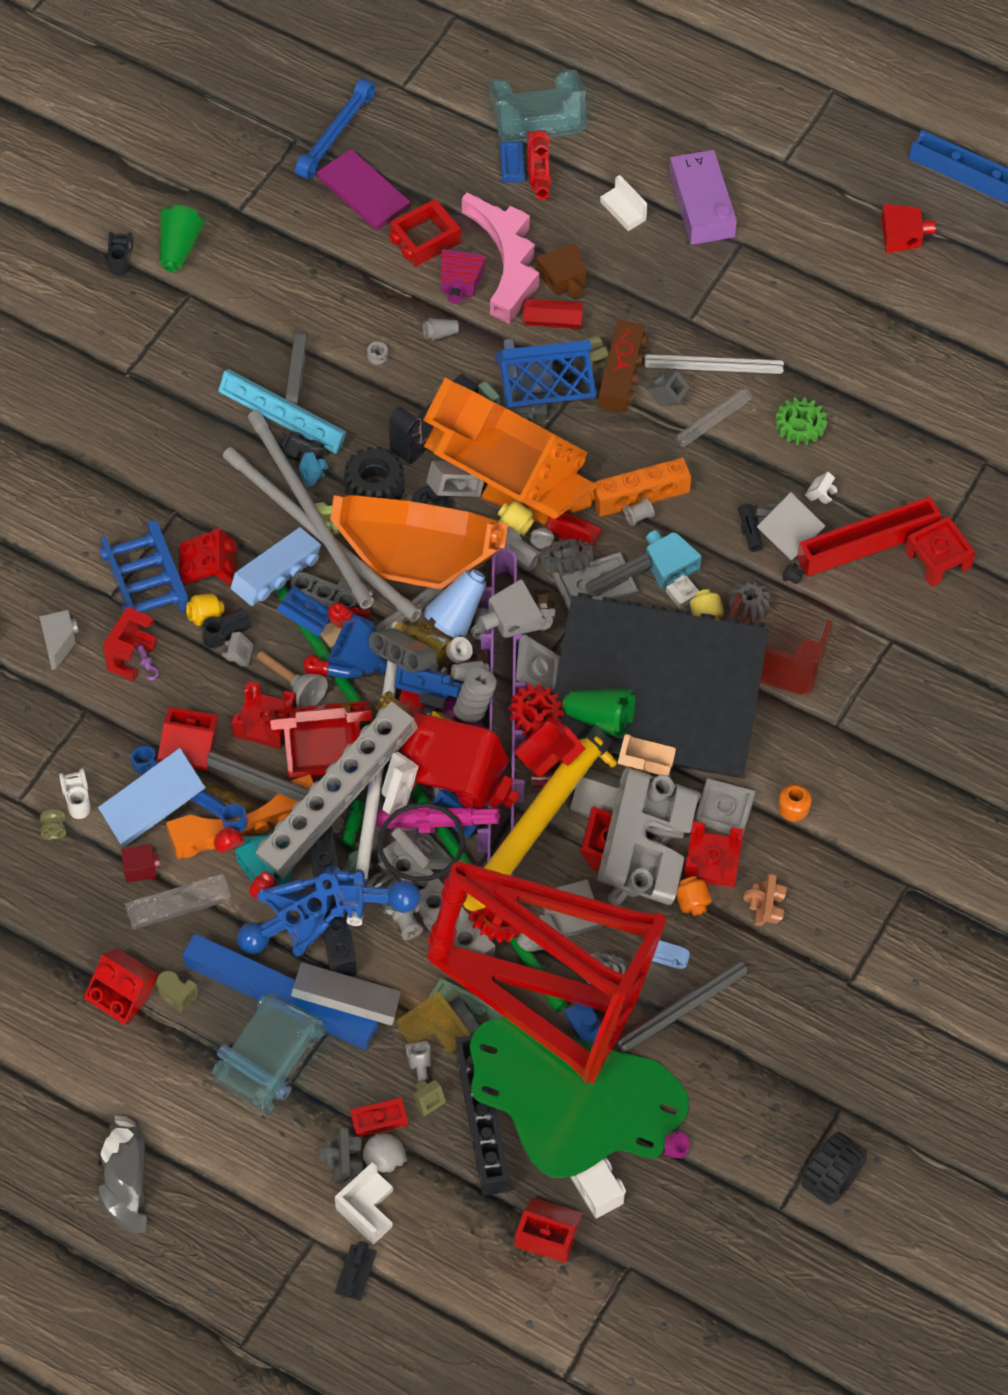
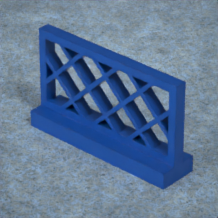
M584 340L504 349L497 352L495 360L500 366L506 408L597 397L589 350L592 349L591 341ZM583 357L584 368L581 372L571 365L575 358ZM553 360H558L565 366L559 375L549 368ZM531 363H537L543 368L538 377L527 370ZM514 365L521 371L515 380L508 375L507 366ZM567 369L578 376L572 385L562 378ZM546 371L556 379L550 388L540 380ZM523 374L534 381L529 390L518 383ZM580 379L588 385L589 393L582 394L575 388ZM558 382L569 389L565 396H559L553 391ZM537 384L547 392L542 399H538L531 393ZM514 387L525 394L521 401H512L511 392Z

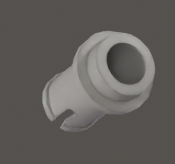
M477 608L475 612L474 626L471 627V634L476 640H481V634H490V629L485 631L479 617L489 613L487 608Z

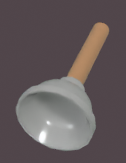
M264 651L258 653V660L291 683L293 693H296V704L298 707L315 706L321 702L328 687L325 677L321 674L296 675Z

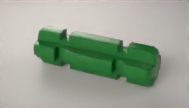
M353 800L352 809L349 812L345 831L341 838L343 845L350 847L355 845L356 835H358L363 819L362 816L365 812L366 802L364 800Z

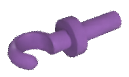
M143 645L138 646L137 649L142 658L141 666L145 667L147 671L153 670L156 673L154 677L147 676V679H157L159 671L156 667L151 666L153 663L152 658L147 657Z

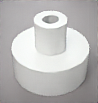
M456 637L447 644L446 653L451 661L462 663L471 657L472 646L466 638Z

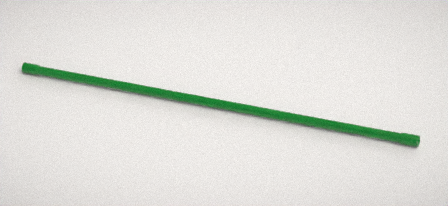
M284 585L280 590L275 589L273 592L277 594L282 602L289 590ZM297 624L317 656L322 661L327 662L330 651L320 636H316ZM332 676L348 702L363 701L349 679ZM372 715V721H362L364 726L370 725L375 718ZM416 783L414 790L411 791V796L415 802L431 803L419 783ZM435 827L436 833L455 859L460 844L448 827ZM463 851L459 862L472 864ZM517 937L516 939L512 938L510 943L525 966L545 972L532 951L522 949L518 945ZM543 994L556 1013L568 1006L566 1000Z

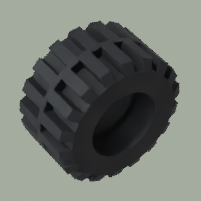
M367 447L366 451L358 450L357 455L352 454L350 461H347L345 464L344 481L346 494L401 500L405 490L402 461H399V457L396 454L392 455L391 450L386 449L383 451L382 447H377V449ZM371 476H379L385 480L378 483H369L364 479Z
M840 1131L833 1134L811 1160L803 1175L801 1186L825 1204L832 1205L845 1194L858 1176L865 1163L867 1150Z

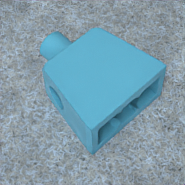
M654 530L647 535L646 540L650 545L646 548V554L651 560L649 568L661 590L674 583V580L679 577L689 576L700 570L702 556L677 533H671L662 537L657 530Z

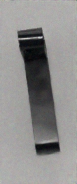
M460 374L453 380L478 393L479 384L466 375ZM432 402L418 416H415L402 406L396 408L390 416V450L408 464L414 463L427 450L424 445L434 426L423 421Z

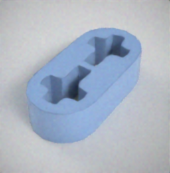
M659 941L652 961L683 969L687 966L690 952L683 947Z

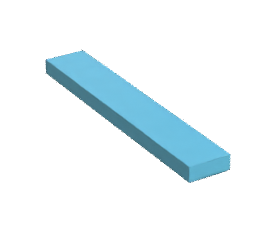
M230 369L224 371L218 392L252 410L260 411L263 416L291 431L303 435L304 438L310 441L313 439L324 444V448L334 454L340 452L346 431Z

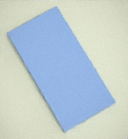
M179 748L98 808L119 843L125 847L204 790L206 786L185 753Z

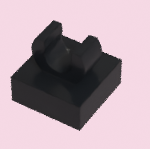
M421 692L418 701L422 706H425L422 714L431 716L433 711L446 712L448 702L445 699Z

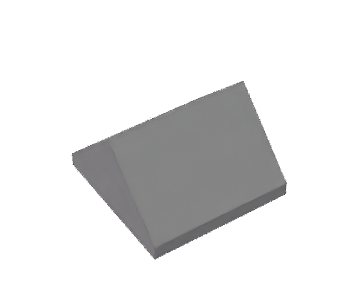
M589 768L575 788L570 811L589 817L591 807L595 806L612 814L620 778Z

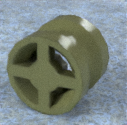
M47 810L40 814V823L43 824L40 832L43 838L54 840L66 835V827L63 825L65 813L60 810Z

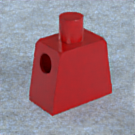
M883 204L881 223L885 253L919 248L922 246L923 234H935V220H922L921 209L918 207Z

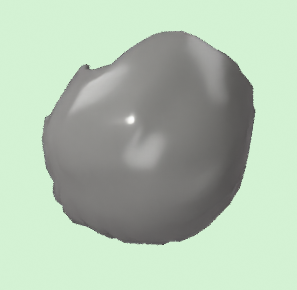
M379 1133L369 1138L363 1149L364 1163L369 1166L374 1162L379 1173H390L397 1166H402L408 1160L401 1141L389 1133Z

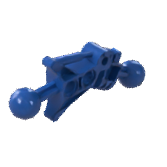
M329 866L319 876L311 879H299L271 888H262L257 894V898L269 904L277 916L263 924L255 922L244 924L237 933V943L244 953L258 954L267 948L270 937L287 929L293 940V954L301 956L331 925L330 921L334 917H344L347 911L348 916L352 918L356 911L358 918H362L367 902L389 903L397 912H411L419 905L420 892L413 882L407 880L398 881L392 884L390 888L367 887V879H365L363 870L358 869L355 873H350L349 871H342L335 866ZM316 883V887L304 894L291 893ZM334 894L336 906H334L331 913L327 917H325L326 913L332 905V895ZM311 898H318L322 906L314 905ZM290 910L298 911L301 918L293 917Z

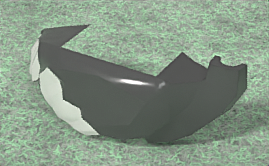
M113 1115L111 1119L112 1124L109 1126L110 1136L105 1140L98 1161V1166L100 1161H102L104 1167V1185L98 1186L97 1191L99 1204L103 1211L119 1227L132 1233H146L147 1215L139 1213L145 1201L143 1195L145 1140L137 1122L132 1121L126 1116Z

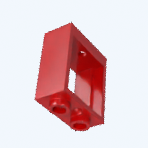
M437 199L390 222V233L388 234L390 241L401 249L405 260H409L414 267L441 254L442 249L449 250L461 243V228ZM431 219L442 234L416 247L405 232Z

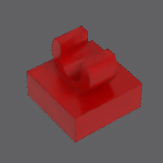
M505 775L496 784L486 804L494 809L500 803L511 808L520 795L518 792L510 789L514 780Z

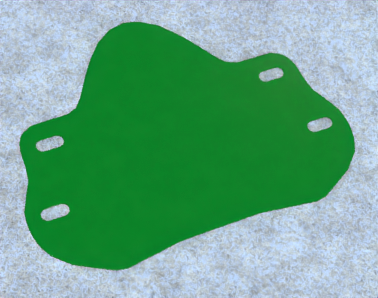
M497 1018L483 1023L472 1036L470 1043L474 1064V1076L471 1086L472 1095L480 1103L503 1110L511 1116L521 1143L531 1162L541 1172L550 1177L567 1178L576 1176L593 1167L615 1151H626L647 1159L659 1157L665 1148L666 1136L676 1129L687 1115L689 1102L686 1090L676 1077L653 1059L612 1050L594 1084L590 1082L587 1084L583 1082V1078L569 1064L507 1018ZM568 1036L588 1052H591L593 1044ZM486 1044L495 1047L497 1053L485 1052L480 1049V1045ZM487 1086L498 1090L499 1096L484 1093L482 1087ZM665 1104L674 1107L677 1113L670 1114L660 1109V1105ZM642 1138L651 1141L654 1146L652 1148L637 1144L636 1139Z

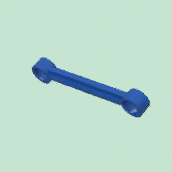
M361 78L358 81L353 96L310 152L302 154L295 166L296 175L307 180L313 177L317 170L318 162L363 103L368 104L372 100L376 91V83L365 78Z
M140 746L131 753L133 768L140 775L145 774L160 763L157 762L154 749L149 746ZM145 759H149V760H150V761H148V762H146V763H137L138 761L141 762L142 760H145ZM205 790L191 798L192 801L219 817L224 829L229 827L241 832L248 825L246 811L239 804L226 805ZM234 817L240 818L235 822L227 821V819H232Z

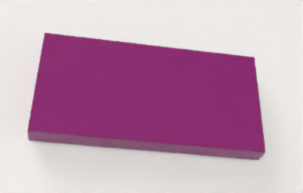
M352 149L317 172V178L376 231L411 207V202Z

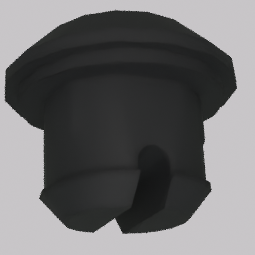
M791 563L785 568L782 577L783 581L789 580L794 584H798L804 574L803 571L797 568L796 563Z

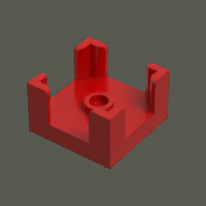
M949 516L908 535L905 552L910 559H913L915 552L926 566L925 580L930 587L939 584L942 581L943 572L962 563V572L972 568L975 555L974 549Z
M127 606L103 643L107 670L134 681L138 670L122 663L124 660L130 661L132 659L134 646L143 645L144 650L152 652L157 644V639L155 636L139 630L138 627L139 624L149 628L150 625L154 624L153 617Z
M248 681L244 690L245 703L240 715L235 713L232 720L233 736L281 749L285 740L284 729L271 730L269 710L297 707L296 693L284 691V700L261 694L260 684Z
M693 821L684 879L697 876V879H703L708 884L735 888L743 829L731 827L730 836L704 833L705 823Z

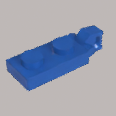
M397 666L395 688L420 695L421 692H425L445 699L449 698V695L453 697L459 696L463 684L451 681V676L431 669L410 673Z

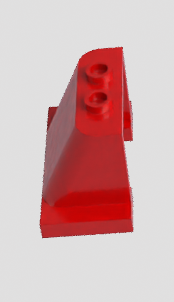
M369 700L269 710L271 730L284 729L289 778L311 775L312 780L321 778V775L326 774L327 768L341 758L344 749L359 738L361 732L360 722L372 721Z

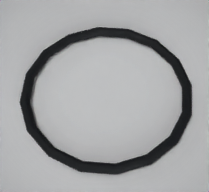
M429 802L411 803L395 810L384 821L378 834V853L385 867L397 877L413 882L431 881L447 874L451 866L459 862L465 848V834L458 818L445 807ZM428 807L441 811L451 818L459 831L460 847L455 859L444 870L430 876H411L399 872L388 862L383 852V836L388 824L399 814L412 808Z

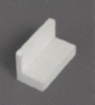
M620 175L615 178V188L602 195L600 202L629 231L646 221L647 203Z
M399 752L392 754L381 794L386 797L382 810L389 815L395 810L407 806L419 767Z

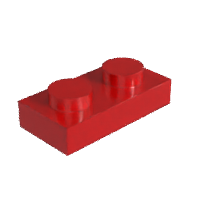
M402 1097L350 1110L357 1137L408 1126Z

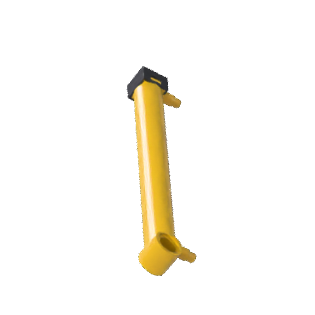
M596 724L580 732L577 738L586 749L568 766L561 763L484 868L511 875L596 758L599 756L610 767L616 766L617 761L607 751L613 741ZM467 893L466 902L463 904L466 909L477 911L486 908V906Z

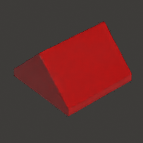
M592 806L580 852L592 870H599L612 814L595 806Z

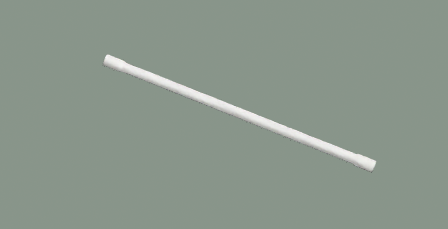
M403 622L392 623L391 628H395L403 633L406 632V625ZM387 661L380 709L387 706L391 701L394 703L397 665L390 661ZM384 767L368 785L356 871L358 869L363 870L365 879L368 878ZM356 911L352 918L347 915V923L349 925L359 926L362 924L363 916L358 918Z

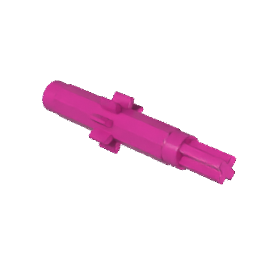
M427 807L410 809L399 814L388 824L387 828H419V833H435V827H456V825L443 812ZM446 808L458 818L461 826L499 824V819L501 818L498 808ZM384 810L377 811L376 824L378 828H381L384 821L390 816Z

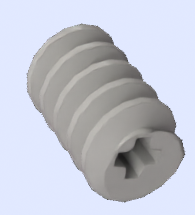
M474 667L467 672L453 709L454 714L462 721L469 723L477 722L484 717L497 684L496 678L490 671L482 667Z

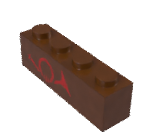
M617 320L599 392L598 408L626 413L628 404H633L635 391L632 390V386H637L639 372L636 370L637 367H642L644 353H641V349H646L648 335L644 334L645 324Z

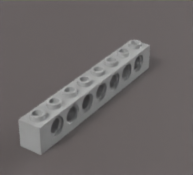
M392 701L387 706L382 707L378 711L376 719L361 730L359 738L344 749L341 758L327 768L324 777L320 781L313 783L306 797L295 803L288 817L278 822L275 831L270 837L260 842L256 851L260 861L283 879L392 758V754L397 752L418 729L414 718ZM384 729H392L389 734L381 735ZM369 747L375 748L374 751L370 754L364 753V751ZM358 766L356 771L352 773L347 772L350 767ZM334 785H341L339 790L335 792L330 791ZM317 804H324L322 809L318 811L313 810ZM307 823L305 828L301 830L296 829L298 824ZM285 841L290 842L288 847L284 849L279 848L281 843Z

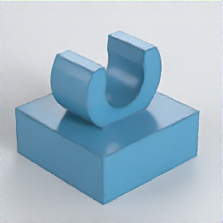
M313 452L305 453L298 467L306 487L315 486L317 479L325 476L323 469H328L326 460H316Z

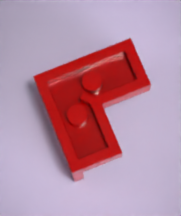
M549 717L514 750V753L531 773L541 778L558 761L568 766L586 748L567 726Z

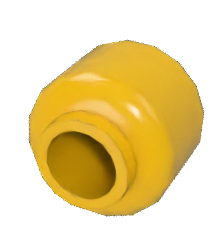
M214 593L194 595L186 605L188 620L192 621L196 626H202L204 620L208 617H221L224 614V604L218 600Z

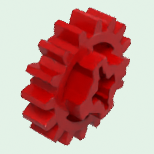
M528 684L525 689L521 687L517 695L515 694L512 697V704L508 709L514 712L510 716V720L517 721L515 729L522 727L523 735L527 734V732L532 734L549 717L562 723L560 719L564 712L559 709L563 703L556 702L555 700L558 694H549L550 687H547L545 691L542 690L541 684H538L535 689H533L531 684ZM531 697L530 701L526 700L525 703L523 702L526 698Z
M487 907L477 911L468 910L467 912L470 914L468 920L474 922L473 929L479 928L481 930L480 935H487L490 941L493 938H497L499 943H502L503 939L510 942L512 938L516 939L520 932Z

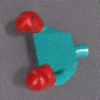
M229 827L220 830L215 835L214 847L221 853L235 850L237 863L252 881L249 894L253 898L259 900L257 894L262 888H271L289 883L293 874V868L282 879L262 863L256 854L260 842L265 838H269L270 835L242 836L240 831ZM286 841L280 844L279 848L284 849L288 847L290 842Z

